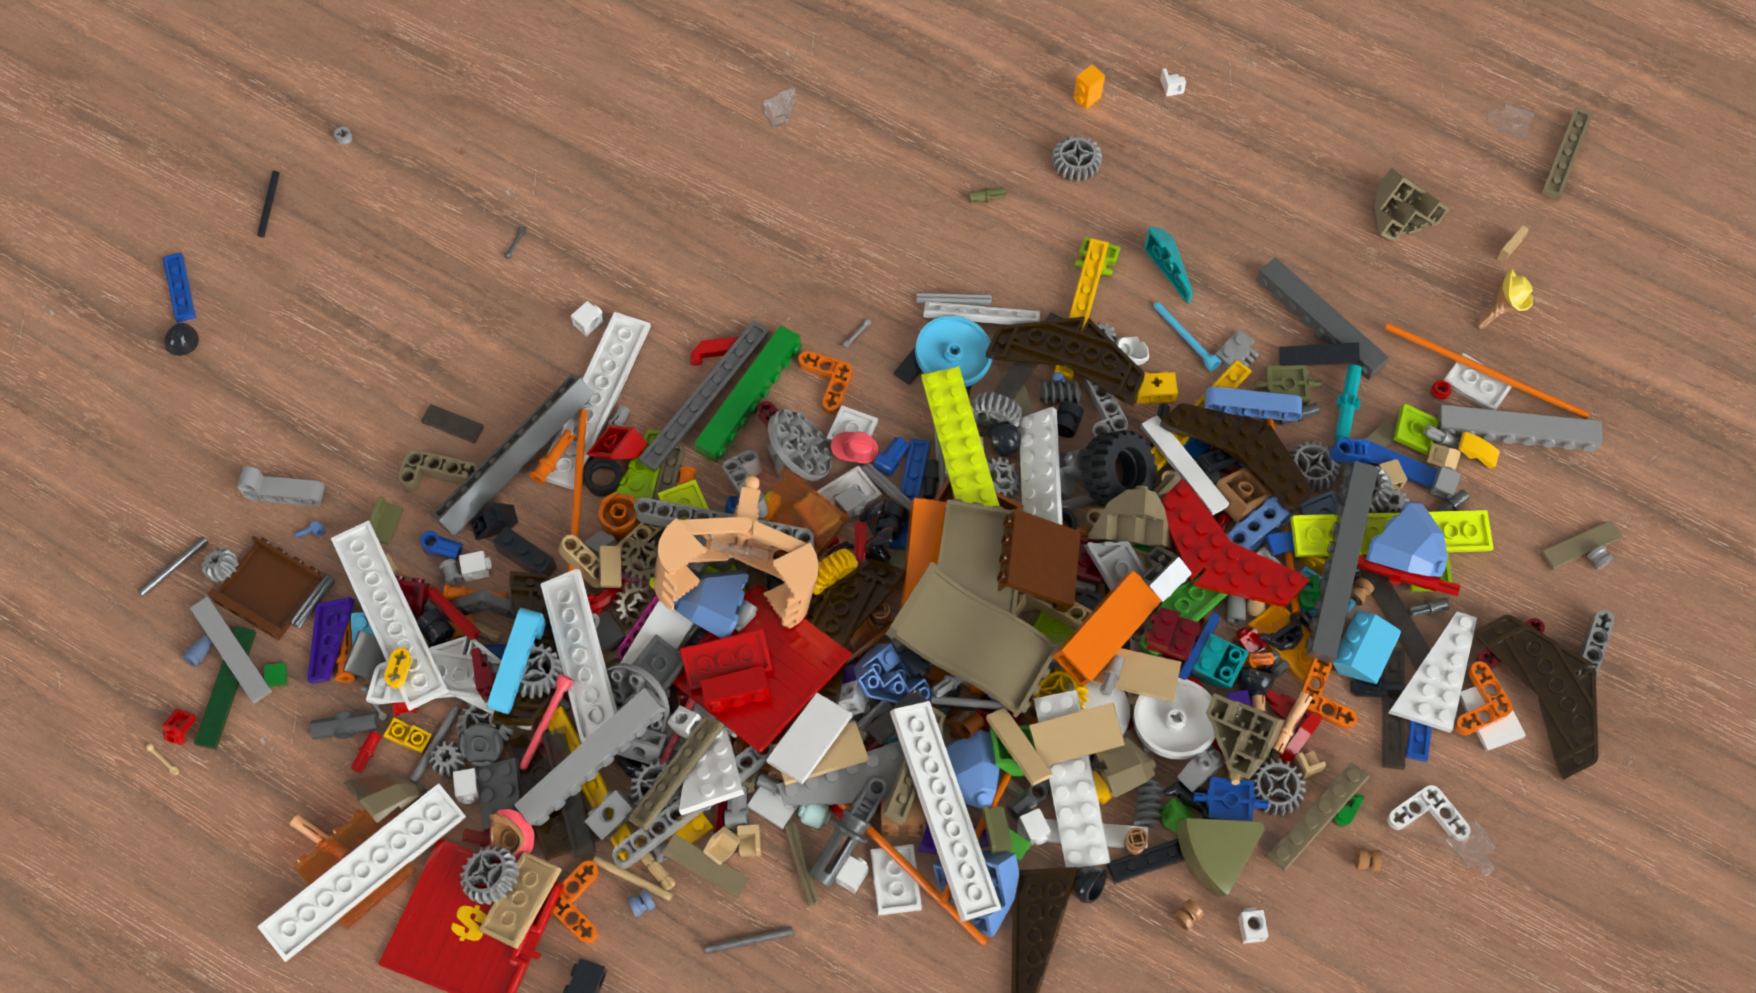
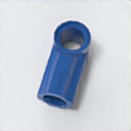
M895 437L884 453L881 452L877 456L873 466L880 472L892 477L910 445L905 439Z
M427 531L420 538L423 551L427 555H439L457 561L462 554L463 543L438 536L434 531ZM430 541L435 542L433 545H426Z

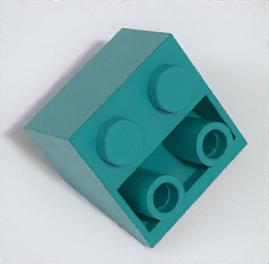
M1210 634L1192 669L1191 676L1209 686L1231 689L1249 651Z

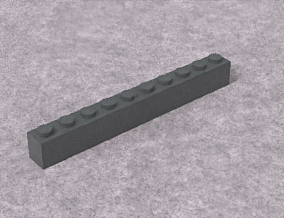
M571 374L431 516L451 535L455 536L464 529V525L470 519L476 517L479 510L491 502L493 496L499 490H502L507 485V482L517 475L521 468L531 461L542 447L548 444L554 434L562 430L563 425L568 420L575 417L577 411L590 401V398L594 395L593 391L581 377Z
M1354 461L1350 466H1347L1344 472L1346 481L1339 493L1342 499L1335 511V515H1338L1337 521L1333 523L1331 529L1333 538L1327 546L1329 556L1322 568L1325 574L1318 586L1320 596L1315 601L1314 610H1316L1315 617L1311 619L1309 629H1312L1311 636H1308L1305 643V648L1307 649L1306 656L1328 663L1337 658L1378 473L1377 467Z

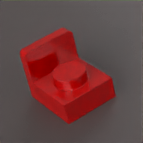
M1243 627L1232 638L1233 643H1239L1241 648L1249 651V653L1252 651L1263 653L1268 649L1265 642L1259 639L1260 634L1256 628Z
M176 708L162 725L164 739L170 743L183 746L185 743L184 734L196 721L195 714Z

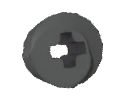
M1045 380L1041 381L1040 402L1044 399L1045 405L1048 404L1050 399L1053 405L1056 404L1057 400H1060V403L1065 400L1071 402L1075 400L1076 404H1080L1081 384L1078 387L1077 381H1074L1072 386H1070L1069 381H1065L1064 386H1062L1060 380L1057 381L1056 386L1053 380H1050L1048 385Z
M1149 780L1138 786L1140 788L1136 791L1138 795L1135 800L1137 805H1135L1134 810L1136 813L1133 816L1136 821L1133 824L1152 828L1161 824L1155 818H1161L1162 816L1156 810H1161L1163 807L1157 804V802L1163 801L1164 798L1159 796L1158 793H1164V789L1159 787L1158 782Z

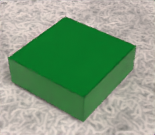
M286 663L264 666V680L269 687L287 685Z

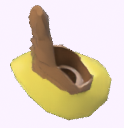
M1512 268L1507 272L1498 290L1497 302L1478 322L1477 327L1480 330L1486 328L1491 321L1501 314L1512 312L1515 309L1518 311L1528 310L1533 305L1532 285L1525 276H1516Z

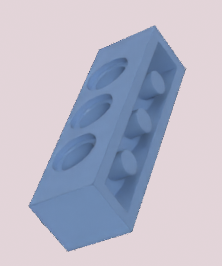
M1276 496L1269 497L1263 506L1258 510H1253L1247 519L1235 524L1227 536L1233 543L1236 540H1243L1242 543L1237 545L1254 552L1266 542L1265 537L1267 535L1275 534L1291 522L1290 518L1295 515V512L1291 514L1283 509L1277 502L1278 498ZM1267 515H1273V516H1274V517L1271 518V519L1265 518ZM1253 527L1259 528L1257 531L1250 530Z

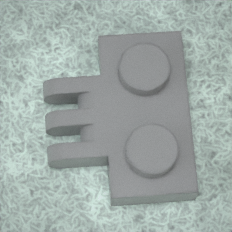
M1240 329L1215 354L1227 368L1236 360L1249 367V364L1251 365L1254 359L1259 357L1258 353L1250 348L1254 343V339Z

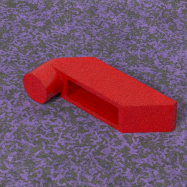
M739 337L701 341L690 355L691 365H701L702 358L724 356Z
M1313 712L1306 719L1284 749L1283 754L1279 756L1285 763L1289 761L1291 764L1297 753L1301 751L1322 722V715L1320 713Z

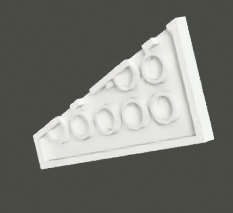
M1460 612L1454 614L1388 712L1389 714L1449 733L1453 730L1477 621L1476 617Z
M695 703L694 712L698 713L701 719L705 714L716 719ZM725 725L683 781L679 807L681 815L744 795L733 748Z

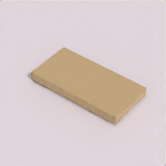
M1123 648L1118 650L1116 654L1122 656L1124 662L1119 672L1120 678L1116 680L1113 689L1173 702L1181 666L1180 661ZM1110 661L1090 682L1091 684L1101 686L1104 678L1103 672L1108 668Z
M1113 702L1030 725L1036 752L1046 766L1125 745Z
M855 721L847 723L807 779L868 761V755ZM781 772L785 785L797 782Z
M524 851L517 862L519 867L516 870L519 871L520 875L515 877L518 884H512L513 892L507 891V898L500 897L499 903L494 902L479 929L480 932L515 949L519 948L561 872L559 867Z

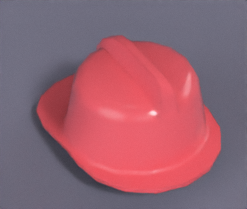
M842 432L833 438L831 450L838 459L866 464L872 462L877 457L878 445L865 432Z

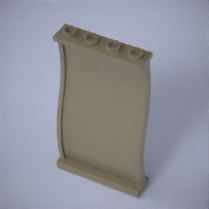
M947 499L937 563L938 569L969 592L1015 615L1018 590L1006 587L998 591L997 582L1001 564L999 563V557L1003 546L1001 539L1005 528L1003 521L1005 516L1013 510H1007L1001 506H984L979 502L965 503L960 499Z
M932 561L886 632L887 636L892 639L893 637L924 659L984 691L1014 713V717H1017L1021 712L1025 714L1031 705V702L1028 701L1031 695L1035 697L1041 686L1038 683L1041 679L1045 680L1051 670L1048 668L1050 662L1054 663L1056 661L1052 655L1061 645L1059 642L1054 643L1043 633L1015 615L969 592L938 569V565Z

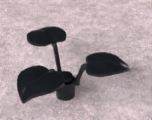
M886 499L868 508L859 519L860 522L867 520L873 537L864 544V548L869 551L868 553L866 552V558L868 560L870 558L876 559L884 563L889 561L891 556L882 544L893 541V527L888 525L876 532L871 521L873 517L883 510L887 502ZM844 541L833 547L825 558L840 549H854V544Z

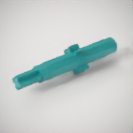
M1348 365L1342 395L1338 394L1335 406L1340 407L1334 445L1342 438L1349 439L1354 410L1359 411L1361 399L1357 398L1362 367L1359 365Z

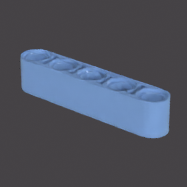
M1209 387L1205 390L1204 408L1238 416L1284 421H1298L1302 418V398L1296 395L1221 387Z

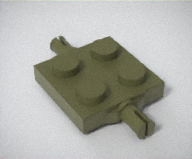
M1306 365L1267 366L1266 381H1254L1255 389L1266 388L1269 393L1296 395L1302 398V403L1310 402V388H1322V379L1310 380Z

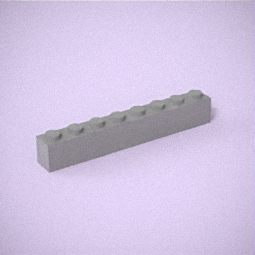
M1441 405L1437 413V418L1439 419L1437 429L1446 430L1455 437H1461L1463 432H1468L1487 442L1502 441L1506 444L1541 445L1546 448L1560 447L1565 450L1579 449L1585 452L1597 451L1603 442L1602 421Z
M643 688L515 803V807L530 825L540 826L550 818L549 814L554 810L561 809L566 804L565 800L569 796L579 793L582 789L581 786L586 781L589 782L598 775V770L603 766L610 765L618 752H624L631 745L630 742L635 737L639 738L647 731L646 727L659 721L663 717L662 713L666 710L664 705L650 689Z

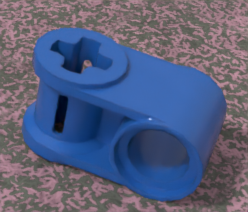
M1342 438L1329 452L1330 457L1336 462L1353 463L1358 461L1367 464L1371 461V457L1368 456V446L1370 443L1366 439Z

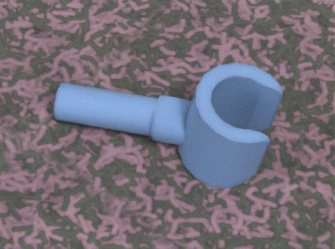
M1056 372L1050 379L1053 380L1055 386L1058 380L1063 385L1067 381L1060 372Z
M315 521L310 524L309 528L296 532L295 536L299 537L312 532L315 536H321L325 533L323 525Z

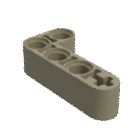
M411 450L405 455L398 473V479L403 489L408 492H413L419 488L423 476L461 485L479 466L472 462L420 450ZM453 469H457V471L450 473Z

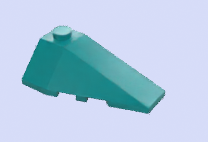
M1148 228L1144 244L1145 252L1187 304L1191 303L1193 291L1174 237L1168 234L1164 228Z

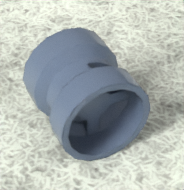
M647 888L640 891L639 895H632L627 898L636 918L641 916L644 911H651L656 908Z

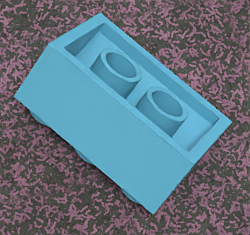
M1356 610L1339 645L1337 658L1332 661L1337 673L1377 684L1401 631L1376 614Z

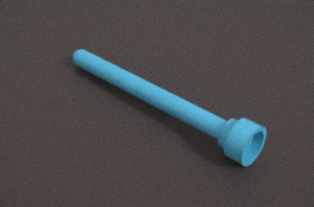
M1155 302L1154 308L1204 359V366L1210 372L1218 368L1221 360L1216 355L1209 354L1159 302Z

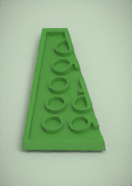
M1202 571L1191 583L1187 578L1169 598L1162 602L1159 608L1164 607L1180 612V617L1198 622L1228 594L1194 587V583L1204 573ZM1150 623L1148 628L1152 629L1154 624ZM1145 632L1139 647L1149 655H1161V653L1147 649L1148 641L1145 640Z

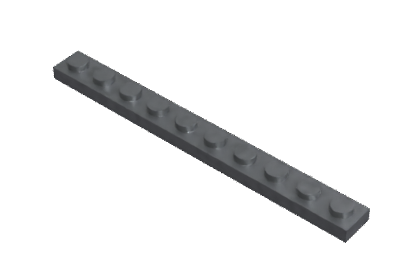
M755 320L751 322L639 457V463L654 473L767 337L770 330Z

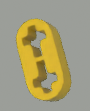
M397 648L390 656L384 679L387 685L393 689L400 688L406 681L412 663V656L407 649ZM402 654H404L406 659H402L399 664L397 658L402 657ZM397 672L399 679H395L393 682L391 680V677H395Z

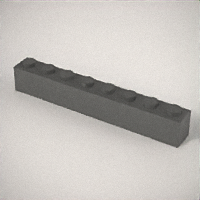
M1276 257L1259 270L1256 279L1259 285L1266 288L1276 300H1279L1286 306L1289 312L1294 313L1304 325L1311 328L1317 337L1322 338L1327 344L1359 342L1360 363L1350 364L1361 366L1362 376L1369 380L1385 366L1389 357Z

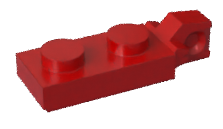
M1271 689L1265 695V700L1271 704L1270 709L1273 713L1286 720L1296 701L1282 693L1279 696ZM1307 710L1305 711L1298 726L1296 727V731L1300 729V727L1303 725L1306 719L1311 715V713Z

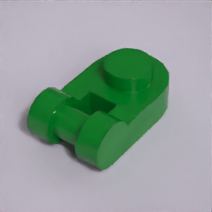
M1318 575L1306 577L1309 579L1307 585H1311L1312 588L1304 587L1298 594L1300 606L1305 610H1314L1315 601L1320 596Z
M1359 793L1358 795L1354 794L1349 800L1353 802L1352 807L1345 804L1332 819L1333 823L1339 827L1348 826L1353 821L1365 796Z

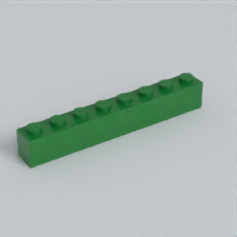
M780 325L695 441V450L698 454L714 463L719 458L724 457L728 445L736 440L741 427L744 428L747 425L749 416L757 411V406L762 398L768 396L773 383L776 384L779 381L783 369H787L794 354L797 355L802 347L800 335Z

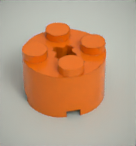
M612 493L606 496L598 510L602 529L607 534L613 535L616 541L624 539L641 523L637 519L634 509L636 500L628 494Z

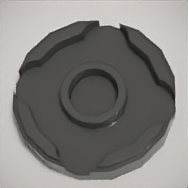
M477 723L465 730L460 738L459 747L461 754L470 761L469 763L476 766H486L499 758L503 749L501 734L495 727L486 723Z

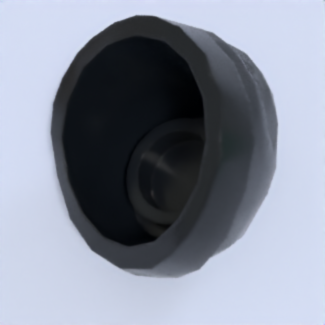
M176 323L166 332L164 338L165 348L175 356L187 355L196 349L199 343L198 333L186 323Z
M1008 423L991 425V436L996 451L1001 457H1010V455L1017 451L1020 445L1021 434L1019 428Z
M1242 667L1238 674V683L1243 691H1248L1249 696L1261 695L1272 687L1275 675L1273 672L1263 668Z
M1096 866L1079 867L1072 889L1073 893L1080 902L1092 903L1098 899L1104 889L1107 872Z

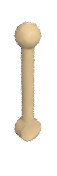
M152 743L146 745V750L152 752L169 768L171 775L175 776L179 773V769L176 766H172L154 749Z

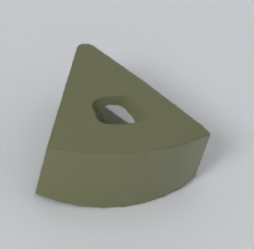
M1185 818L1177 821V834L1181 852L1193 875L1217 897L1228 895L1265 829L1264 824L1253 821Z

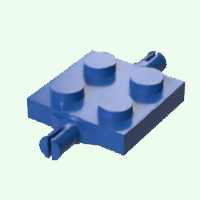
M1210 777L1207 794L1194 792L1193 801L1206 802L1208 819L1253 821V811L1255 808L1268 809L1269 800L1256 799L1254 781L1240 780V784L1233 785L1231 779Z

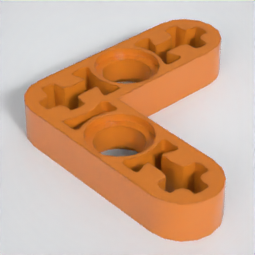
M811 351L802 352L798 358L801 369L831 378L822 400V408L827 414L837 413L852 379V366L847 362ZM810 358V361H808V363H804V360ZM823 363L831 365L828 370H823L820 366ZM844 369H846L847 372L844 373L843 380H842V379H840V378H841V371H843ZM836 384H839L843 387V389L839 392L833 391L832 387ZM832 397H834V405L828 407V404H830L832 401Z
M1313 658L1300 692L1302 691L1308 695L1310 692L1313 693L1311 695L1313 697L1311 704L1308 705L1306 710L1311 714L1313 712L1320 713L1322 720L1340 728H1351L1357 722L1355 711L1321 696L1332 668V662L1324 661L1323 664L1325 666L1318 673L1316 671L1319 669L1320 664L1318 662L1320 660ZM1311 677L1319 680L1320 686L1318 688L1310 685ZM1326 704L1332 708L1331 715L1323 713V705ZM1346 714H1348V719L1351 721L1345 723V718L1341 716H1345Z
M1481 661L1475 662L1470 667L1468 674L1486 704L1461 715L1456 720L1455 730L1460 735H1470L1505 719L1513 710L1511 701L1486 663ZM1477 669L1482 670L1483 674H1476L1475 671ZM1485 686H1493L1496 690V694H1488L1485 690ZM1498 706H1505L1506 709L1504 711H1499ZM1478 713H1487L1489 721L1480 720ZM1472 719L1474 721L1468 728L1461 726L1463 722L1468 723Z
M589 860L581 863L561 883L564 885L558 901L562 899L560 903L566 910L562 912L555 906L552 912L584 944L593 943L597 939L598 931L572 903L599 876V868L593 861ZM586 867L592 868L593 874L591 876L589 874L585 875L584 869ZM577 875H579L581 878L583 877V880L585 881L584 884H582L580 879L576 877ZM571 882L579 884V888L575 893L567 891V886ZM572 912L576 913L578 920L574 924H568L566 922L567 915ZM581 924L586 930L592 929V936L590 938L587 936L582 938L584 933L579 928Z

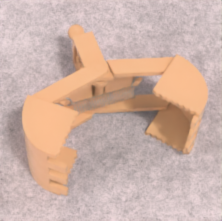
M748 476L745 479V487L741 488L739 504L736 505L733 517L678 520L676 518L666 527L658 545L654 589L662 604L672 611L674 610L673 602L681 598L682 595H685L686 592H690V589L698 587V583H700V580L686 566L688 563L728 561L729 558H735L785 582L764 593V597L768 598L767 601L771 602L770 605L773 606V610H776V614L782 619V626L790 629L799 624L807 614L818 575L816 552L811 543L807 544L758 522L759 509L757 507L760 490L757 489L760 482L756 476ZM693 535H702L707 540L706 546H702ZM780 549L789 552L776 560L773 559L774 552Z

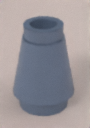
M203 635L184 650L183 660L193 667L201 664L213 644L211 639Z

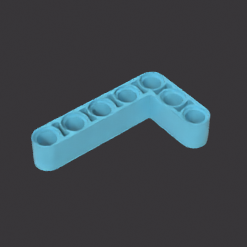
M520 607L489 696L487 708L506 714L510 713L534 640H541L545 630L546 622L542 613Z

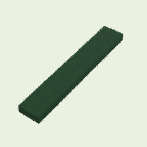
M234 627V636L249 656L256 631ZM224 659L194 742L196 746L217 750L239 686L238 680Z

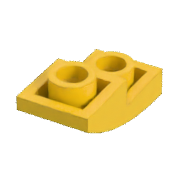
M1463 432L1458 448L1469 459L1478 458L1489 469L1495 468L1500 451L1482 438L1468 432Z
M393 718L383 738L422 754L432 734Z

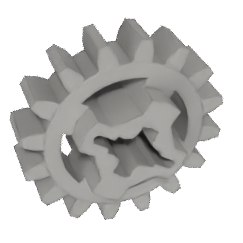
M1001 457L996 461L992 458L987 464L995 491L1011 499L1013 495L1015 496L1021 487V476H1018L1020 469L1015 470V464H1008V459L1002 462Z

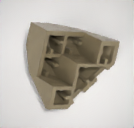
M1390 168L1379 183L1374 202L1378 233L1391 241L1399 239V236L1404 234L1411 235L1422 231L1423 227L1438 225L1451 209L1393 168Z
M1136 486V489H1127L1109 501L1088 534V539L1097 542L1129 541L1132 546L1137 543L1151 548H1155L1157 545L1163 548H1172L1165 508L1156 492L1148 490L1147 486Z
M1217 693L1213 694L1206 711L1207 717L1214 729L1218 745L1225 757L1228 770L1246 779H1250L1270 753L1285 720Z
M1123 736L1124 746L1093 754L1099 772L1104 775L1109 792L1114 798L1144 784L1155 775L1153 769L1156 768L1153 757H1148L1142 749L1125 736Z
M389 773L349 779L344 782L346 787L377 823L396 807H399L403 812L427 793L420 783L415 785L412 781Z

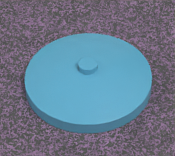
M943 316L930 321L920 331L915 345V356L924 374L960 367L965 387H968L980 381L988 372L992 359L986 357V351L991 341L986 332L973 321L959 316Z

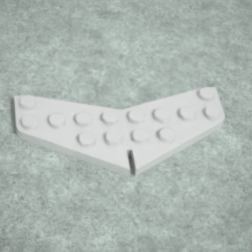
M467 636L430 647V652L449 692L437 698L457 697L493 715L494 710L487 708V703L483 701L476 690L471 649L480 648L482 653L487 655L488 661H491L494 672H498L501 660L476 639L470 640L468 651L465 655L469 641ZM387 661L377 665L374 670L366 697L368 703L388 704L405 702L399 688L393 689L385 682L384 674L388 665ZM531 725V726H517V727H519V728H521V729H526V730H532V729H533V725Z

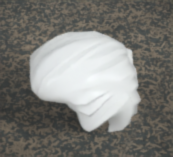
M1137 336L1121 337L1116 340L1115 344L1138 366L1149 360L1148 347L1145 342H1140Z

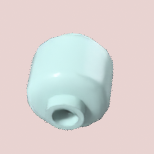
M825 804L800 806L798 816L801 823L818 829L823 823L828 824L831 812L828 811L829 807Z

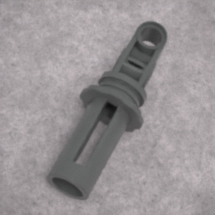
M871 775L868 777L862 789L854 798L850 809H844L842 819L831 820L835 830L809 872L819 882L832 887L836 876L848 860L857 843H867L868 839L863 834L866 828L871 826L869 820L876 812L881 799L887 791V785L881 776ZM875 781L882 783V787L878 791L870 789L871 784ZM847 834L848 838L830 868H825L843 837Z

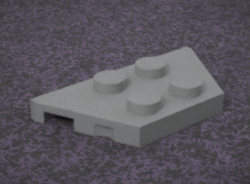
M1119 541L1118 543L1089 542L1084 545L1110 590L1123 576L1133 570L1141 577L1147 572L1129 541Z

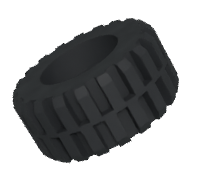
M1120 430L1102 433L1094 437L1092 442H1089L1086 447L1087 451L1083 453L1082 458L1084 460L1081 462L1083 474H1081V477L1085 481L1084 487L1086 491L1090 492L1089 496L1096 500V503L1100 506L1106 507L1109 501L1127 489H1136V486H1147L1148 490L1153 491L1155 487L1153 486L1157 480V476H1155L1157 471V465H1155L1154 461L1156 460L1155 454H1152V448L1148 443H1145L1146 440L1136 432ZM1117 456L1119 457L1123 467V478L1121 483L1119 482L1115 471V462Z

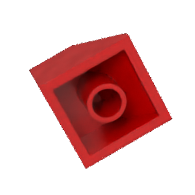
M609 425L586 454L591 457L607 459H635L642 454L647 443L634 427Z

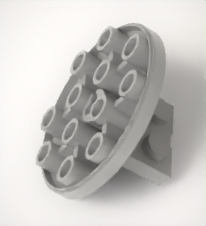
M783 409L772 415L768 422V433L771 443L767 446V449L774 462L779 480L786 481L795 473L811 481H817L825 477L831 469L833 454L825 442L826 437L824 433L818 431L802 412Z
M621 663L606 669L617 712L643 688L650 689L666 710L662 713L663 717L656 723L652 722L646 728L663 733L668 726L667 721L670 718L667 699L670 697V688L664 692L661 685L650 673L632 664Z

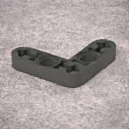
M475 591L451 602L464 616L487 609L508 618L516 619L513 601L488 591Z

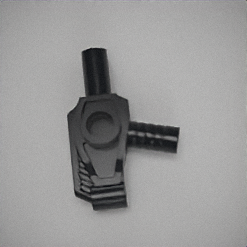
M1380 677L1377 684L1363 680L1350 681V692L1354 693L1356 697H1383L1387 694V691H1403V683L1387 682L1385 677Z

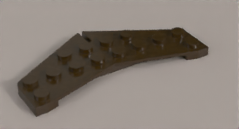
M1085 316L1000 326L986 351V357L993 360L1067 366L1129 405H1134L1145 377L1144 371L1091 319L1088 318L1083 331H1080L1085 321Z
M1187 403L1178 404L1160 422L1159 426L1176 435L1183 433L1220 448L1247 466L1275 494L1280 506L1291 514L1307 500L1312 491L1310 484L1272 426L1269 425L1260 434L1267 422Z
M870 559L811 599L807 611L808 615L805 619L849 651L851 635L901 583L905 576V570L876 559ZM846 663L818 692L837 705L839 703Z
M510 571L509 586L516 616L520 607L542 613L546 622L545 630L541 640L535 639L534 643L536 647H539L541 644L544 645V649L550 647L552 653L556 652L557 659H560L541 588V583L550 580V578L545 574ZM544 663L543 669L545 670L546 674H549L550 669ZM550 688L549 695L542 692L541 698L534 694L532 699L530 694L522 697L521 691L518 692L509 714L494 710L493 724L533 725L549 705L556 688Z
M1504 615L1475 630L1474 633L1479 641L1537 695L1557 771L1561 778L1565 780L1593 766L1599 757L1596 667L1579 676L1576 675L1577 672L1593 665V663L1512 615Z

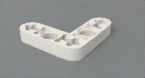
M1434 785L1425 787L1396 807L1387 818V823L1392 829L1401 830L1429 811L1454 841H1464L1471 832L1468 823L1442 791ZM1432 793L1435 794L1434 799H1433V798H1431V799H1428V798H1427V795H1428V794H1432ZM1441 801L1442 804L1435 808L1434 806ZM1412 802L1417 803L1420 806V812H1412L1409 804ZM1440 809H1448L1451 817L1449 819L1443 818L1440 815ZM1405 812L1406 816L1401 822L1394 821L1395 816L1399 817ZM1455 818L1457 821L1449 826L1448 823ZM1462 828L1464 831L1462 834H1456V829Z

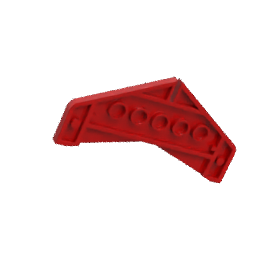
M1181 479L1160 500L1165 508L1170 537L1177 554L1192 573L1188 577L1189 582L1191 583L1202 571L1204 572L1194 583V587L1284 607L1309 583V579L1303 574L1231 542L1191 486Z

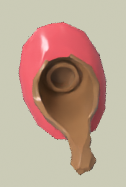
M504 809L489 814L492 820L490 828L491 845L494 847L498 845L508 849L515 856L516 862H518L523 851L531 853L534 847V831L520 812Z

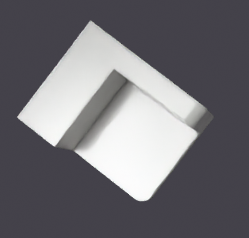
M1162 69L1160 81L1166 97L1184 93L1186 85L1184 76L1179 77L1178 74L1168 75L1167 69Z

